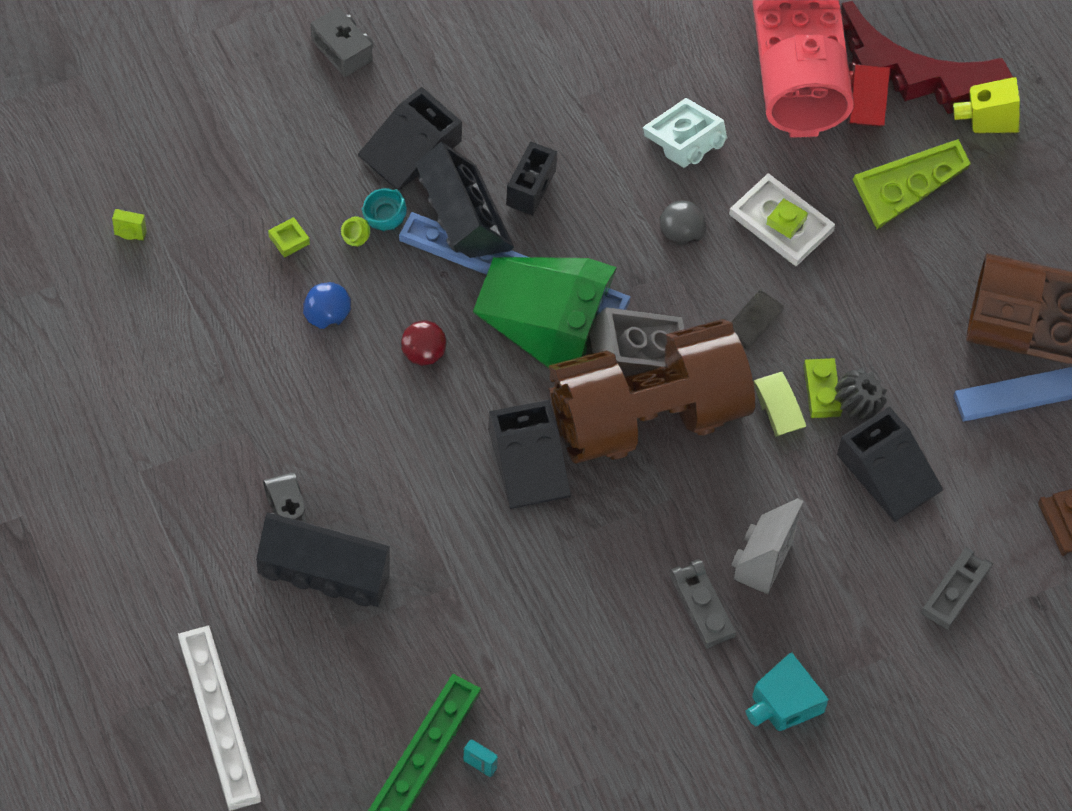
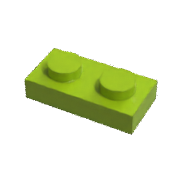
M835 358L806 359L804 361V373L810 417H841V403L834 399L837 395L834 388L838 383Z

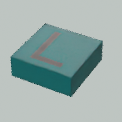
M470 739L464 747L463 761L491 778L497 769L498 756L478 742Z

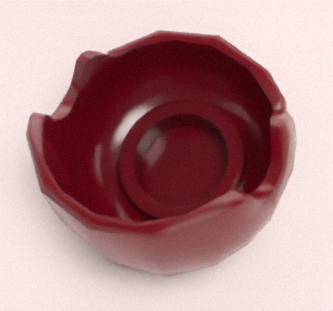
M427 320L416 321L405 329L401 339V348L403 354L410 362L420 366L430 365L438 361L445 354L446 335L435 322Z

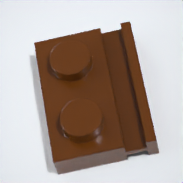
M1072 489L1055 493L1051 497H1040L1039 507L1062 556L1067 555L1068 552H1072Z

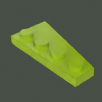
M959 139L858 173L854 176L853 182L876 229H879L967 170L971 163Z

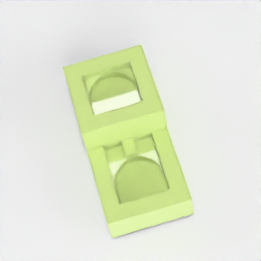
M783 372L753 381L762 410L766 409L775 437L806 427L800 407Z

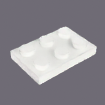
M769 173L736 202L729 212L731 217L795 266L799 265L835 229V224ZM783 198L808 212L807 220L791 239L766 225L768 216Z

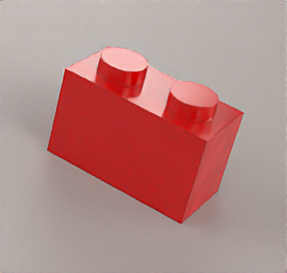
M866 65L852 66V71H849L854 105L851 114L847 118V124L878 127L885 125L890 68Z

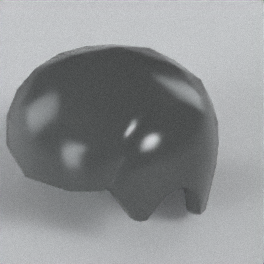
M684 200L673 202L665 208L660 216L662 233L669 240L676 241L682 245L693 239L700 241L707 229L703 211L694 202Z

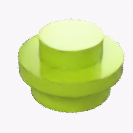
M358 216L351 217L343 223L341 235L347 244L361 246L369 238L370 226L364 218Z

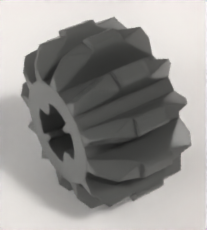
M863 368L848 371L842 376V379L834 388L837 392L834 399L842 404L840 410L845 409L848 412L849 418L855 416L861 422L862 420H869L880 413V410L887 402L885 397L887 390L881 387L880 383L882 380L874 378L873 371L866 373Z

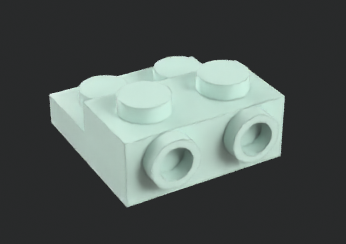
M687 98L643 127L645 137L663 147L665 157L683 168L691 163H699L705 153L712 148H721L725 143V139H727L724 120Z

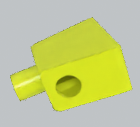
M1017 78L972 86L970 88V101L953 103L954 120L971 119L972 130L975 133H1018L1020 99Z

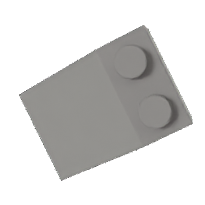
M606 307L596 316L589 334L593 354L605 350L614 353L624 377L666 366V334L683 330L684 324L682 317Z
M797 498L762 514L757 525L751 524L744 538V541L748 543L744 551L738 549L732 562V566L736 568L733 580L765 594L769 593L793 544L803 500Z

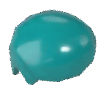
M383 188L370 193L365 198L361 210L364 219L372 228L388 231L402 224L406 217L407 206L405 199L398 190Z

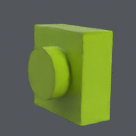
M783 198L768 216L766 225L791 239L807 220L808 212Z
M115 209L112 218L114 234L127 240L137 239L144 241L147 232L145 215Z
M294 217L268 230L269 238L284 258L310 245L308 235Z

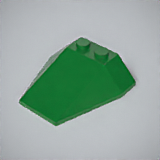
M493 257L473 313L549 368L550 365L585 356L587 351L586 342L603 296L608 294L617 267L590 258Z

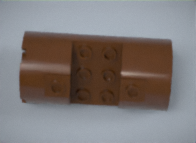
M986 253L973 299L966 341L1072 365V272Z
M720 319L666 334V366L624 377L617 363L616 355L608 350L550 365L551 375L549 378L551 383L555 382V387L549 388L552 410L560 437L563 436L565 442H569L571 446L566 448V452L572 462L577 464L602 456L610 457L612 460L628 456V452L636 450L638 444L637 418L640 421L652 420L658 417V412L669 410V413L678 412L686 428L697 433V435L711 434L715 432V427L723 426L725 422L752 415L755 410V389L752 373L744 348L734 332L732 322Z

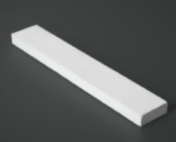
M208 625L179 633V642L228 809L231 811L261 802V797L210 627Z

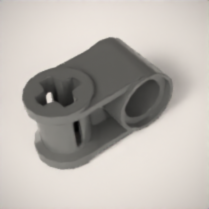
M291 472L263 480L266 497L274 514L306 523L304 515L305 505L295 473Z

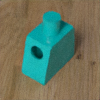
M791 652L757 682L752 695L756 704L746 710V715L754 726H758L769 719L778 731H783L823 714L829 699Z

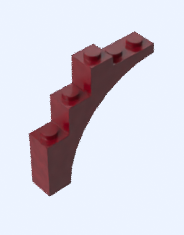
M848 1L841 5L843 31L848 38L850 51L853 53L852 62L849 64L850 71H852V66L854 65L890 68L889 81L892 80L896 92H900L904 101L935 93L938 104L943 105L948 115L954 113L953 103L970 101V88L972 86L1013 78L1003 58L982 62H953L937 60L914 53L895 44L879 33L862 16L853 1Z

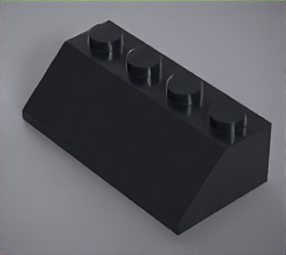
M440 142L415 163L420 173L418 176L419 181L429 193L428 201L438 213L437 221L446 231L448 236L446 241L456 253L460 251L469 258L508 252L515 248L476 164L443 142Z
M267 512L256 558L257 573L272 581L280 579L291 582L300 589L312 588L319 590L332 598L340 596L351 599L354 603L361 606L372 605L378 607L390 575V546Z

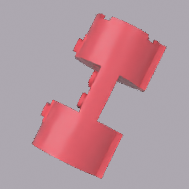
M752 0L768 121L774 127L789 132V137H818L819 132L842 123L851 114L854 103L839 0Z

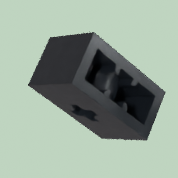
M530 141L507 185L506 206L532 216L534 215L556 172L558 151Z

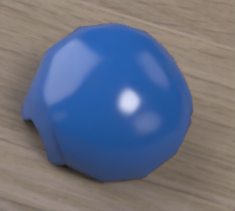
M334 282L320 283L312 287L303 303V314L308 322L321 329H325L329 324L333 323L340 325L351 311V298L345 288Z

